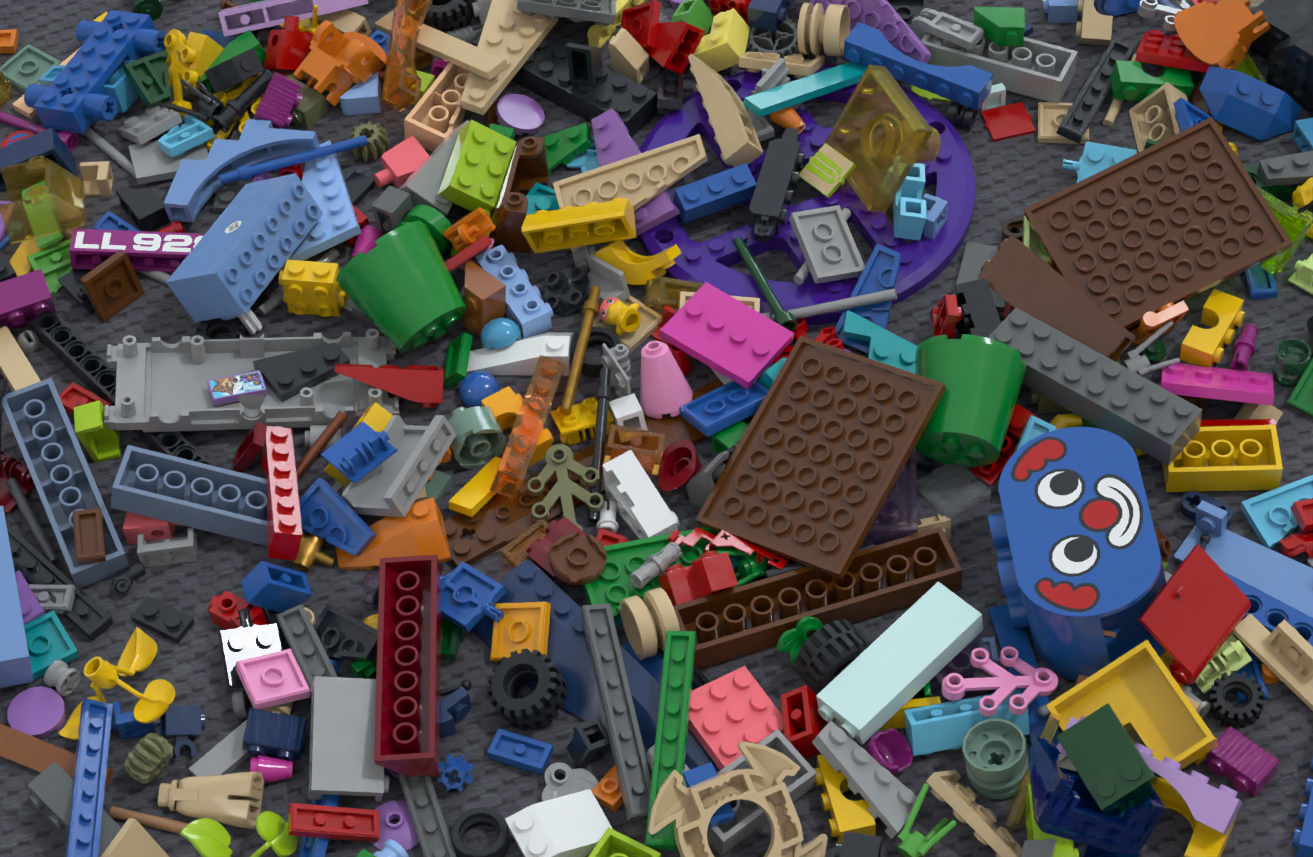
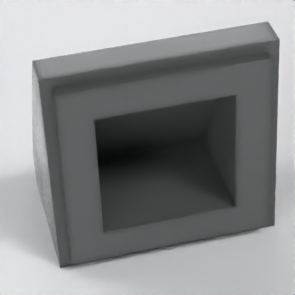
M1025 840L1020 857H1054L1056 840Z

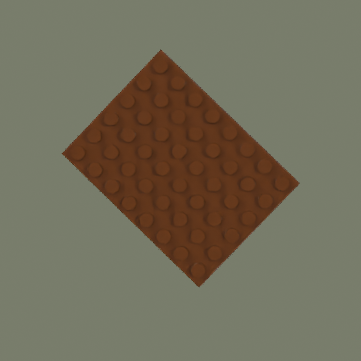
M1212 117L1024 209L1026 219L1058 272L1126 329L1140 323L1141 318L1146 312L1158 313L1161 307L1170 302H1173L1175 305L1292 248L1293 244Z
M800 336L696 517V522L700 526L719 533L721 530L726 531L768 552L843 579L946 391L944 383Z

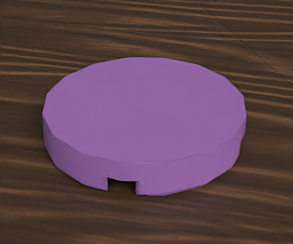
M505 95L499 100L495 109V115L498 117L497 121L499 124L513 128L517 135H522L523 133H529L528 135L535 134L540 130L545 119L541 106L535 100L525 95Z
M42 686L29 688L19 693L11 701L7 710V720L10 727L39 739H45L51 736L50 733L55 730L58 731L66 718V705L61 695L52 688Z

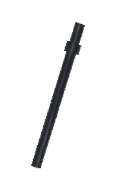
M609 368L600 369L599 387L596 388L595 393L597 414L592 467L598 470L600 479L598 484L590 487V493L596 492L601 494L608 403L611 402L612 389L610 388L611 369ZM595 474L591 475V480L596 477ZM593 499L590 503L592 505H598L600 503V500ZM589 509L588 521L597 523L600 511L595 512Z

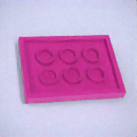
M705 282L660 329L659 337L746 389H749L793 341L794 333Z
M1180 363L1163 368L1161 371V387L1175 395L1273 406V374Z

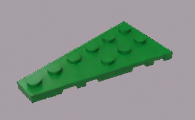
M705 527L700 528L715 536L719 534V532L713 531ZM694 529L681 531L680 535L686 537ZM671 534L603 546L606 550V567L603 574L595 582L583 585L589 605L610 604L613 619L621 616L620 601L622 599L637 595L643 600L646 591L660 588L658 582L660 576L658 575L643 588L638 589L630 581L629 574L641 567L646 562L647 557L651 554L655 555L670 543L668 537ZM701 537L693 547L682 543L679 546L682 556L668 567L676 564H682V568L692 566L691 562L700 559V555L704 554V549L710 541ZM715 546L711 551H714V550H738V549H736V548H734V547H716V546Z

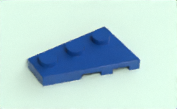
M317 478L299 500L302 528L354 556H360L377 536L323 478Z

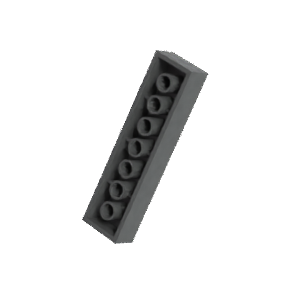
M1015 308L988 337L1014 348L1021 354L1020 360L1026 362L1023 385L1103 430L1118 435L1128 444L1168 466L1200 430L1203 411L1201 408L1018 308Z

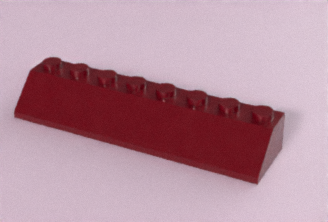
M437 555L380 558L374 762L376 765L408 777L439 775L441 569Z

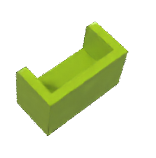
M100 400L74 407L75 434L93 461L98 463L119 458L121 456L120 432L115 429H107V424H104V406Z

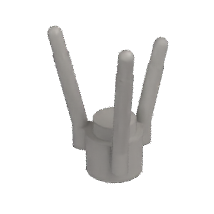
M1168 321L1136 349L1128 352L1129 359L1123 361L1124 367L1140 376H1144L1150 372L1179 363L1180 359L1175 358L1150 365L1146 355H1139V353L1170 328L1173 322Z

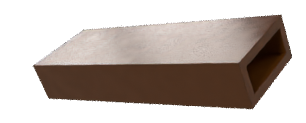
M1012 235L1001 242L998 252L992 259L983 264L981 273L977 276L979 279L986 278L989 287L1014 308L1024 311L1115 362L1136 338L1134 334Z

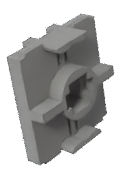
M779 58L769 70L762 69V78L756 84V91L752 90V95L790 82V78L787 77L789 69L786 68L784 59Z

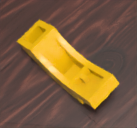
M618 240L601 247L592 255L621 270L625 275L627 284L643 285L652 283L666 273L665 269L675 264L674 258L680 255L681 251L677 244L653 256H641L631 251L623 240Z

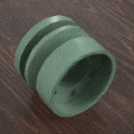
M987 719L971 727L963 739L962 746L967 777L971 787L979 795L989 799L1003 800L1017 795L1025 788L1030 776L1027 745L1022 730L1014 723L1004 719Z

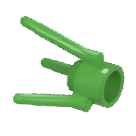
M927 783L923 785L903 830L897 836L901 841L897 850L904 857L924 856L933 845L956 826V821L952 820L947 824L948 818H943L926 836H923L916 830L912 834L909 833L929 788Z

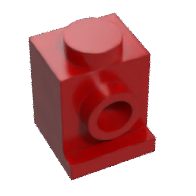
M225 590L221 596L215 595L211 599L208 612L212 623L228 630L235 628L234 621L239 618L238 610L243 608L244 610L246 608L251 609L253 605L248 604L247 600H243Z

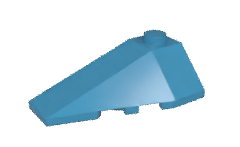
M123 60L102 86L106 95L116 98L118 103L117 113L126 112L138 99L137 91L123 71L125 64L136 60ZM66 65L52 66L38 79L39 83L50 86Z

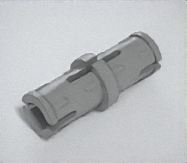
M670 542L655 555L651 554L647 557L646 562L641 567L629 574L632 584L636 588L641 589L657 575L661 576L666 572L665 569L682 556L679 546L674 542Z

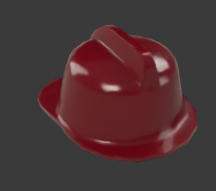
M681 439L673 442L663 451L658 465L659 488L663 491H672L680 486H686L689 480L701 469L702 465L692 442Z

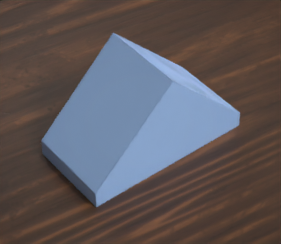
M378 72L365 83L359 82L340 96L343 114L347 116L381 113V86Z

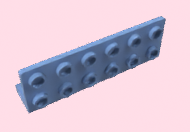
M1202 500L1196 508L1195 527L1174 554V560L1182 563L1195 545H1201L1200 536L1208 534L1211 541L1206 545L1205 552L1224 572L1313 618V568L1227 530L1228 512Z

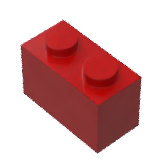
M807 685L782 694L781 704L785 738L805 760L821 754L812 743L826 726V721L818 713L816 694Z

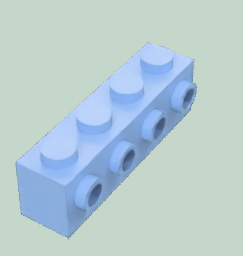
M499 245L474 256L476 265L506 285L505 314L517 324L522 338L535 336L552 328L551 317L554 315L549 303L542 301L538 288L529 283L526 271L519 269L512 252L508 253L503 245Z

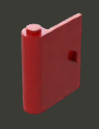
M1195 545L1142 613L1138 621L1174 658L1169 665V669L1175 681L1180 684H1193L1251 608V603L1247 596L1199 545Z

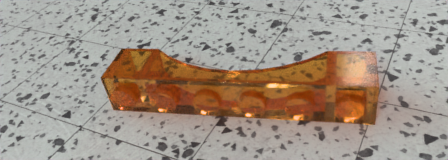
M432 0L395 1L381 101L399 112L407 109L420 96L422 80L415 70V48L421 26L432 5Z
M540 355L490 491L516 500L565 364Z

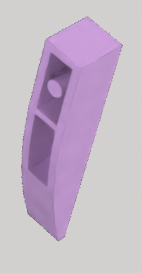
M264 0L222 9L218 14L225 37L248 30L253 31L284 23L285 16H297L299 20L311 18L314 5L318 6V16L368 4L369 2L368 0Z

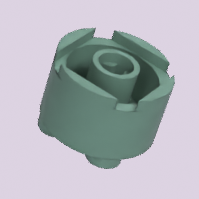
M477 406L467 409L459 407L452 412V418L448 422L457 435L449 447L460 466L475 469L486 465L484 460L493 456L499 457L506 447V438L489 407Z

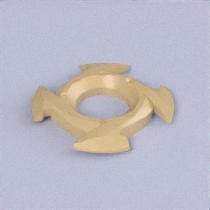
M744 741L737 744L750 769L727 771L688 788L682 785L683 776L673 769L660 787L651 809L648 827L649 834L657 833L664 826L674 821L675 841L681 857H714L707 840V829L710 819L723 804L739 799L748 800L759 806L770 822L771 842L763 857H825L828 839L826 834H820L801 846V841L804 840L802 826L785 782H782L786 775L794 776L801 767L785 754L765 745Z

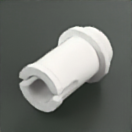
M604 501V506L600 510V518L596 525L597 531L600 528L613 533L618 531L619 525L616 522L617 505L614 502L610 501L609 510H607V501Z

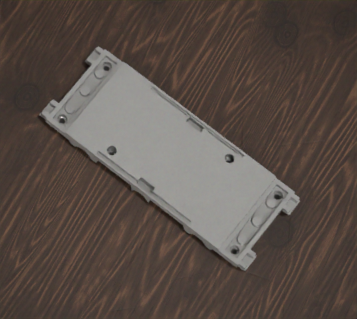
M376 329L367 330L366 337H352L351 332H343L341 337L334 340L326 339L322 333H313V337L265 338L264 334H262L260 338H244L240 335L239 339L204 340L202 336L196 335L192 338L190 336H182V339L175 344H167L160 337H152L151 343H136V338L128 335L123 338V344H118V346L107 345V363H109L110 368H117L115 406H104V424H107V429L143 430V432L252 429L258 422L272 427L298 428L310 427L311 425H328L335 415L341 411L348 417L342 426H355L364 411L375 402L392 415H399L398 396L388 398L387 391L339 373L310 388H302L300 393L283 402L264 381L267 396L239 395L240 401L214 406L207 387V380L256 371L253 366L254 360L336 342L350 359V364L373 365V368L387 364V360H394L396 347L385 336H379V332Z

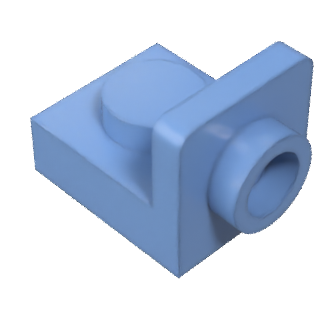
M925 193L922 197V200H926L927 215L924 225V237L933 240L947 221L948 201Z

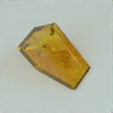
M666 277L647 280L645 307L662 309L667 305L675 310H679L680 292L696 293L704 283Z

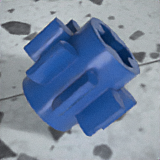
M449 754L446 758V763H439V771L443 773L439 775L437 782H443L447 786L446 791H449L451 788H457L462 792L464 782L471 784L474 778L471 774H468L474 765L468 764L464 760L465 755L463 754L460 758H453ZM453 769L458 771V776L452 774Z

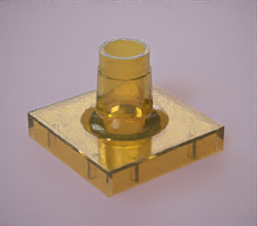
M869 65L825 143L856 165L846 179L868 211L885 213L914 163L933 161L939 153L941 142L938 131L928 125L887 68Z

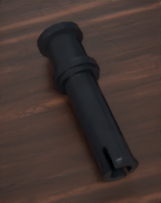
M265 69L235 100H229L226 103V107L218 115L214 114L211 117L213 123L222 132L227 134L230 131L229 127L238 119H242L248 107L265 92L273 74Z

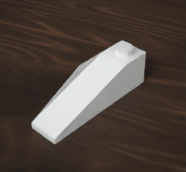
M547 332L516 340L504 348H491L489 351L486 348L470 351L466 375L475 371L488 372L490 375L569 376L572 363L570 347L574 333Z

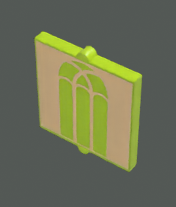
M824 143L819 151L809 158L810 161L799 173V177L827 198H830L838 187L845 183V179L854 170L856 165Z

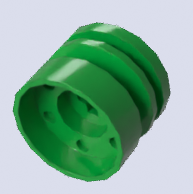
M418 204L413 207L403 218V222L395 227L396 229L414 221L425 223L441 256L453 245L443 235V232L452 226L442 213L427 205Z

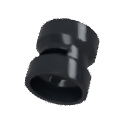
M951 101L946 119L953 126L961 125L963 129L972 130L977 110Z

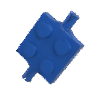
M462 561L454 571L446 576L441 575V616L466 632H469L484 616H488L496 623H499L500 619L502 620L504 617V612L495 608L494 605L506 593L504 586Z

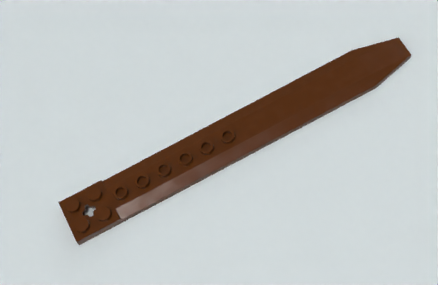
M718 378L693 391L692 400L724 384ZM670 413L662 414V418L659 419L646 416L644 418L648 432L625 440L621 439L618 432L606 437L604 464L632 450L642 468L646 471L659 464L663 451L673 442L684 439L689 440L695 445L708 437L680 414L671 417ZM594 444L574 454L573 460L586 468L592 467ZM567 470L568 478L590 492L591 486H587L583 482V478ZM556 472L544 485L545 490L539 496H533L529 493L527 486L528 481L531 479L529 478L491 498L473 517L458 513L444 520L453 565L457 568L462 561L471 565L562 516L561 497L549 511V516L546 520L537 521L532 515L533 505L542 502L558 481ZM588 474L586 478L591 480L592 474ZM604 474L602 476L601 494L605 493ZM535 483L531 486V488L534 490H537L541 487L539 483ZM572 495L574 509L585 504ZM540 508L535 513L542 515L545 513V510ZM465 533H473L472 540H468L467 538H461H463V534Z

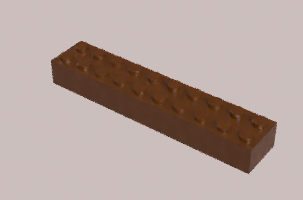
M940 526L858 551L843 579L806 566L673 606L678 619L680 631L696 632L694 665L698 669H702L777 646L781 635L785 631L796 628L797 622L806 616L819 619L823 626L841 619L854 623L913 605L937 582H940L952 592L960 591L962 589L963 570Z

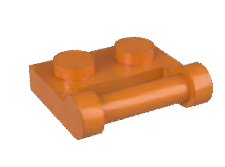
M1181 301L1175 305L1173 302H1170L1161 307L1158 313L1146 312L1141 318L1139 327L1131 331L1136 336L1131 345L1139 346L1168 321H1172L1173 325L1163 334L1174 330L1189 310L1185 302Z

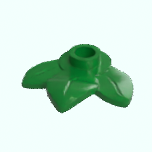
M803 617L797 622L796 628L785 631L779 638L776 649L780 652H790V660L793 667L798 651L813 633L823 627L822 622L815 617Z

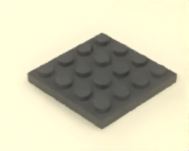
M517 0V10L526 15L539 13L546 14L548 18L552 19L566 17L574 22H584L586 20L593 21L599 26H608L609 24L615 25L616 0Z

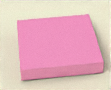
M292 649L236 661L235 669L255 710L311 697V689Z

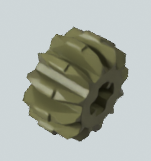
M371 121L368 124L360 122L359 127H352L351 132L347 134V140L366 135L368 145L350 149L349 152L351 155H354L357 161L363 158L367 163L369 158H373L377 162L378 155L382 156L386 150H389L388 132L386 128L381 127L380 123L373 125Z
M156 733L147 734L144 738L140 739L139 743L128 754L124 764L125 771L135 781L138 780L142 784L151 783L154 778H158L159 774L170 763V759L173 757V746L169 744L168 740Z

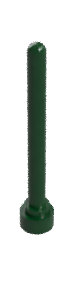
M740 237L735 238L734 246L774 313V322L793 332L798 325L793 314L782 308L743 239Z

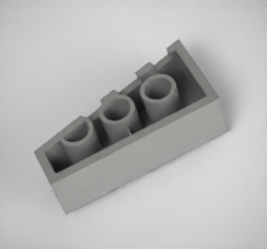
M467 120L456 127L439 144L435 151L423 161L421 166L409 176L406 182L398 188L410 193L413 207L422 204L436 209L444 216L448 214L453 202L438 196V192L459 130L470 121Z

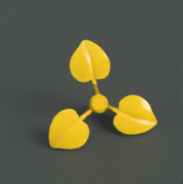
M136 627L117 666L111 665L101 657H94L89 660L84 667V675L92 681L90 687L95 690L98 697L91 696L86 699L106 703L100 688L111 689L117 684L140 699L134 708V717L138 722L147 724L162 716L175 698V689L170 682L163 679L154 680L148 684L144 694L118 679V675L121 677H132L135 672H142L148 668L157 653L156 642L140 628ZM82 702L73 711L64 728L58 732L62 737L78 740Z

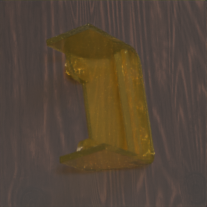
M36 156L27 162L1 168L11 203L0 205V212L11 244L76 229L87 222L86 188L83 180L52 160L43 156ZM45 180V186H43V185L33 186V185H35V184H37V183H39V182ZM29 188V192L25 194V199H23L22 191Z

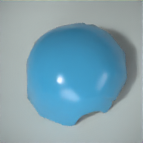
M508 318L492 319L482 328L480 336L482 347L486 348L487 351L491 348L508 347L517 339H521L519 327Z

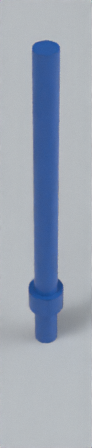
M366 135L250 167L247 164L238 167V170L220 174V182L222 185L237 180L247 181L255 175L368 145Z

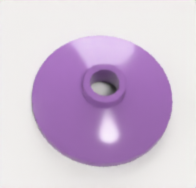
M389 801L375 809L379 810L380 838L378 842H371L374 847L382 850L383 843L387 839H392L400 844L405 851H408L419 843L406 801ZM394 819L400 820L397 824L390 823Z

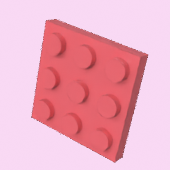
M745 666L691 692L688 728L720 771L742 755L737 745L739 742L744 741L758 744L777 729L785 736L783 715Z

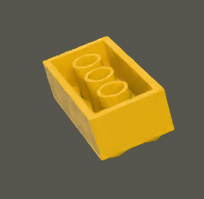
M1276 425L1200 427L1199 432L1169 466L1162 463L1166 492L1274 490L1279 488L1283 466Z

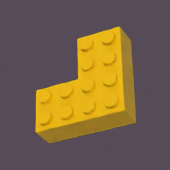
M1145 640L1046 705L1061 729L1065 731L1071 717L1080 720L1081 716L1087 717L1109 703L1127 733L1134 729L1144 745L1153 750L1152 757L1163 761L1164 756L1181 764L1179 770H1182L1218 746L1215 737L1148 640Z

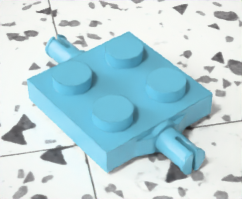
M1086 141L1084 152L1079 162L1064 159L1062 170L1077 172L1078 183L1137 154V150Z

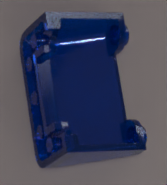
M1036 737L1028 752L1034 820L1040 830L1047 834L1124 855H1132L1139 852L1146 844L1166 810L1153 787L1151 786L1109 814H1105L1084 784L1079 773L1057 765L1059 750L1056 745L1049 740Z

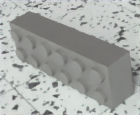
M928 32L925 33L921 40L932 54L928 64L948 67L971 65L992 73V85L1003 83L1008 91L1047 102L1060 103L1076 71L1078 51L1024 37L1023 47L997 46L983 36L971 50Z

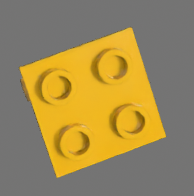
M588 398L583 403L573 405L570 415L562 414L560 412L561 406L557 410L550 411L561 433L559 436L562 444L567 443L569 446L581 442L579 430L583 441H587L586 428H588L591 439H594L593 427L595 431L597 401L595 398ZM609 410L607 414L606 435H610V431L615 430L614 418Z

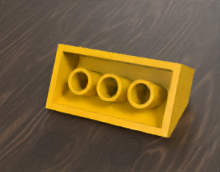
M614 198L609 202L603 203L589 202L584 206L578 207L564 206L559 210L553 211L539 210L534 214L526 215L521 227L523 235L535 254L636 238L634 208L629 199Z

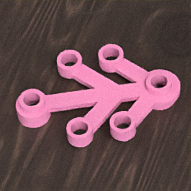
M1007 646L1001 650L1000 662L1006 667H1013L1024 676H1014L991 661L987 650L976 648L971 652L970 662L972 666L983 669L993 677L963 679L960 674L951 673L943 679L941 692L946 699L956 701L963 698L965 691L997 689L991 696L982 697L979 703V712L984 716L990 717L996 714L997 707L1016 688H1027L1021 695H1013L1009 701V711L1014 715H1022L1037 695L1048 696L1057 688L1058 678L1052 670L1047 668L1035 669L1018 658V651L1014 647ZM1006 655H1010V656H1012L1013 658H1007V657H1005V656H1006ZM978 656H979V657H982V658H984V659L979 660V659H977V658H975V657H978ZM1014 703H1020L1022 706H1015ZM984 705H991L992 708H987Z

